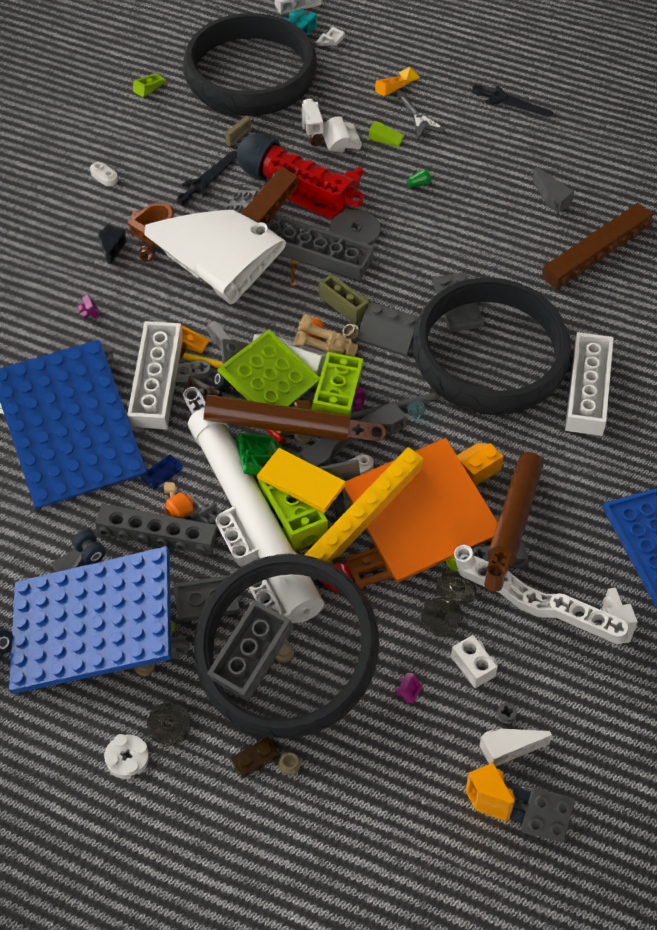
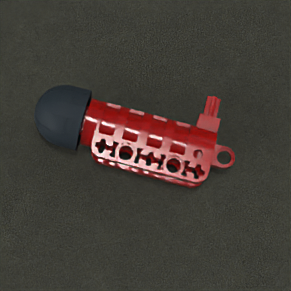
M261 133L246 136L238 146V163L243 171L260 180H264L267 177L271 179L273 174L281 167L297 175L300 186L288 199L297 205L328 219H333L342 213L348 205L352 207L363 205L364 195L357 190L360 186V178L365 173L361 166L357 167L353 172L347 171L344 175L338 172L334 174L329 168L325 166L319 167L312 160L308 159L305 161L302 159V156L296 153H288L287 149L280 147L279 140ZM319 203L322 206H315L314 204Z

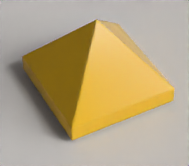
M411 67L399 72V75L408 79L409 82L420 79L419 75Z

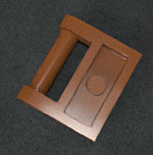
M376 547L344 558L347 560L346 563L350 568L354 582L361 589L387 578L389 580L393 579ZM380 568L385 570L363 579L360 578V575Z

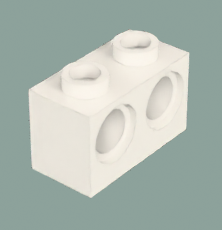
M473 635L452 646L451 658L474 688L496 677V660L487 654L483 643L479 640L477 641ZM467 651H470V652H473L474 654H467L466 652H467ZM478 667H483L486 670H479Z

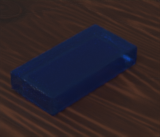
M169 454L145 473L141 474V479L154 490L181 471L183 466Z

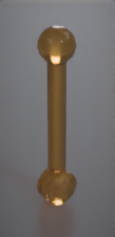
M291 259V287H295L296 260Z

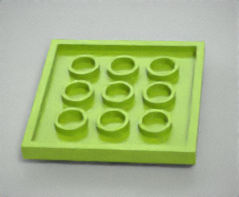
M269 329L218 369V372L248 401L282 406L292 405L295 400L300 399L316 386L320 379L311 368Z

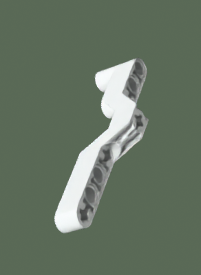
M468 545L458 546L455 549L454 556L459 574L485 587L486 576H481L480 574L487 571L489 562L474 556L471 547ZM509 571L507 572L505 579L507 581L504 582L503 588L497 591L519 609L534 616L558 618L615 644H622L628 638V625L623 619L561 593L544 594L526 586ZM576 612L584 613L582 617H576L574 614ZM596 620L604 622L600 626L594 624Z

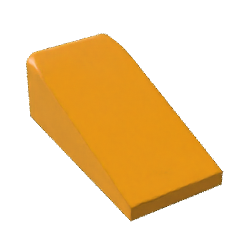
M400 76L377 80L375 92L386 96L408 84L409 80Z
M181 325L183 332L182 342L186 343V349L202 354L210 340Z

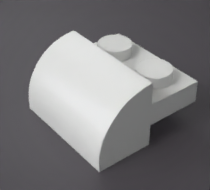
M333 117L323 124L322 135L329 151L344 152L345 148H361L362 143L354 124L344 123L342 117Z
M616 587L607 590L606 597L603 599V606L600 610L623 619L627 623L628 638L624 643H629L638 621L631 604L622 605Z

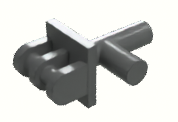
M192 497L196 509L188 517L193 520L199 516L202 523L216 524V517L222 513L217 508L216 503L214 502L206 507L198 498Z

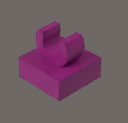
M88 294L83 296L84 304H80L77 307L79 313H82L84 318L90 316V314L94 319L101 316L92 298Z
M362 387L356 388L352 405L355 412L362 410L361 404H364V390Z
M407 673L404 678L399 679L401 684L399 687H394V690L407 703H414L423 686L414 673Z

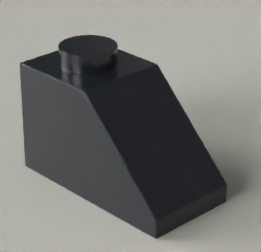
M107 224L99 232L98 238L107 264L111 265L127 243L125 230Z

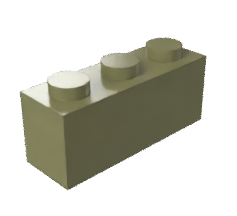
M333 274L319 282V298L355 325L363 320L364 313L369 306L368 300Z

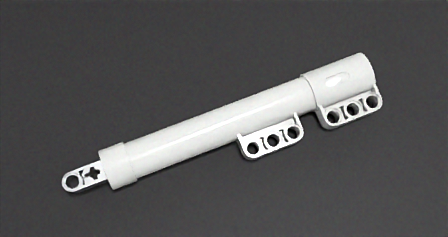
M196 387L187 388L183 393V397L192 413L188 421V427L196 443L201 446L232 506L216 517V524L236 563L242 567L254 560L277 554L296 555L297 553L289 543L253 474L243 473L239 449L229 432L228 424L203 420L205 401ZM281 575L265 579L249 587L256 601L290 619L292 623H300L313 618L324 606L321 595L311 577Z

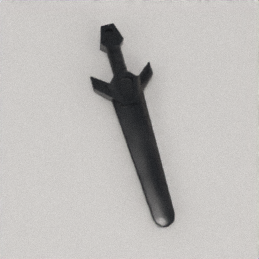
M474 84L472 87L473 94L491 97L486 100L487 104L503 103L547 117L554 115L551 110L505 94L499 86H496V91L494 92L484 89L482 85Z
M237 151L230 152L199 178L183 182V187L191 188L185 193L178 195L177 204L182 206L188 203V198L195 192L202 193V197L206 195V186L237 158Z

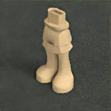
M304 314L298 327L299 332L295 336L294 346L302 347L307 345L324 350L325 353L332 352L355 357L358 348L357 344L352 343V340L347 339L340 333L337 334L334 330L329 331L312 324V317ZM306 333L326 339V342L310 337Z

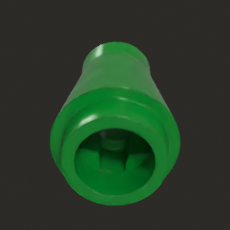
M422 169L406 179L409 188L428 185L432 181L428 169Z

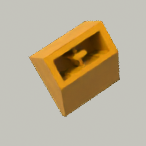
M494 763L469 772L465 791L475 810L504 821L510 820L515 796L510 788L507 789L501 770L496 769Z

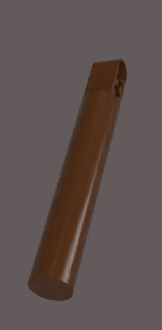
M208 394L205 402L203 417L205 421L346 441L347 437L380 441L386 435V430L381 424L350 420V415ZM357 424H359V427L363 429V432H359L358 435H355L356 433L355 431H352V428L356 427ZM374 427L381 429L382 433L379 438H374L371 434Z
M526 452L518 458L488 551L489 564L484 585L489 591L497 592L503 588L509 566L515 562L544 466L543 459L536 453Z

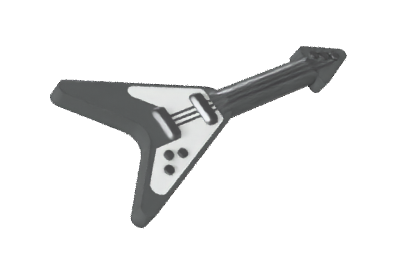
M399 89L396 90L397 99L401 100L413 115L417 138L420 139L423 131L427 128L445 132L443 126L418 112L408 100L406 93Z

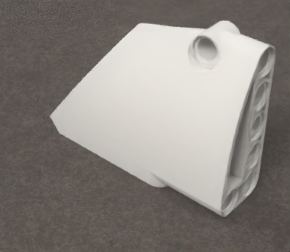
M234 210L190 214L145 225L144 235L160 246L171 259L197 278L200 277L210 284L216 294L229 304L235 303L286 246V241L268 229L265 223H257Z

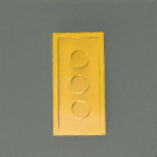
M281 448L277 449L257 474L259 480L323 513L326 512L346 485V481Z

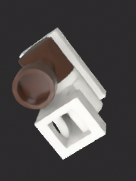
M313 99L303 100L302 127L305 129V133L310 135V144L318 146L323 141L321 133H323V120L318 108V102H313Z

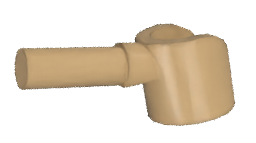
M165 482L164 493L170 494V498L176 494V487L173 482Z

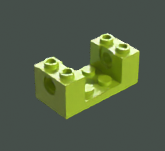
M327 352L313 400L312 410L350 415L351 419L356 388H359L361 380L362 358Z
M258 479V485L269 506H273L281 520L283 531L294 551L315 544L328 531V520L323 512L298 499L295 503H289L287 500L294 497Z

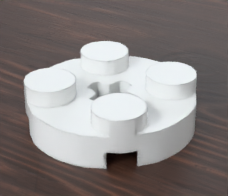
M118 734L108 744L104 754L105 763L110 773L122 779L131 778L132 775L137 773L139 775L145 770L149 762L146 743L134 735ZM129 752L132 758H127L124 761L122 755Z

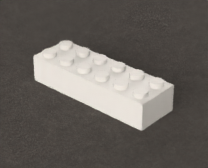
M144 322L127 414L131 427L168 429L183 341L181 323Z
M577 332L573 351L565 431L603 436L607 418L613 337Z

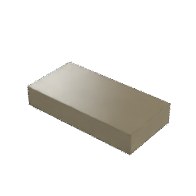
M245 116L225 132L226 145L231 147L251 131L250 117Z

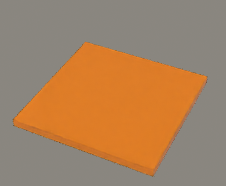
M447 438L414 451L423 457L422 470L366 528L396 583L454 557L455 549L460 545H468L472 549L493 539L498 522ZM395 460L346 481L343 489L352 505Z

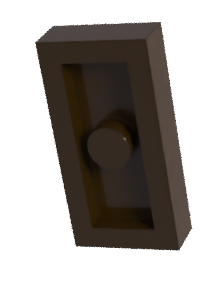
M189 376L184 388L185 391L187 388L196 387L205 402L207 394L221 396L223 392L195 376Z
M266 737L230 759L240 777L244 778L280 756L270 738Z

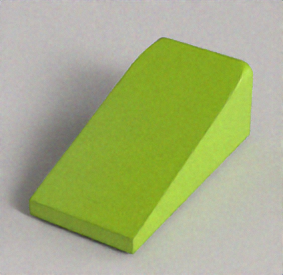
M155 73L134 80L133 92L141 97H145L163 85L166 79Z
M374 121L369 129L370 140L399 147L404 138L403 134L377 121Z

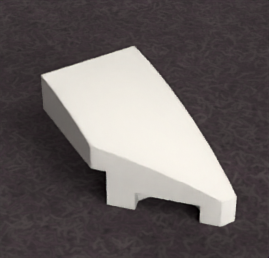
M331 27L327 34L323 33L316 44L318 46L338 45L345 37V32Z

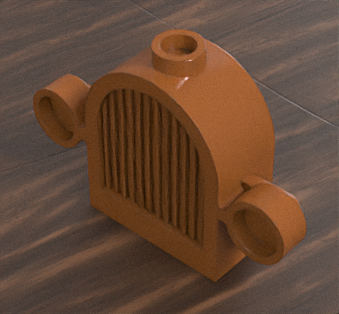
M154 203L148 205L143 210L133 212L131 215L132 219L127 223L132 235L155 248L157 244L144 235L145 225L174 218L173 214L176 211L171 205Z

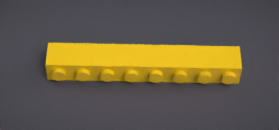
M407 447L305 555L333 564L332 560L339 557L422 470L423 457Z

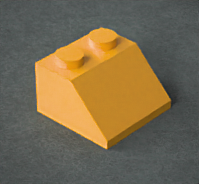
M476 443L457 455L475 486L502 469L504 456L492 444Z

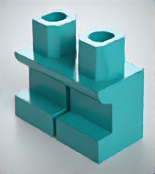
M302 8L299 11L292 10L289 14V19L284 18L298 26L306 35L317 27V13L311 12L306 14Z

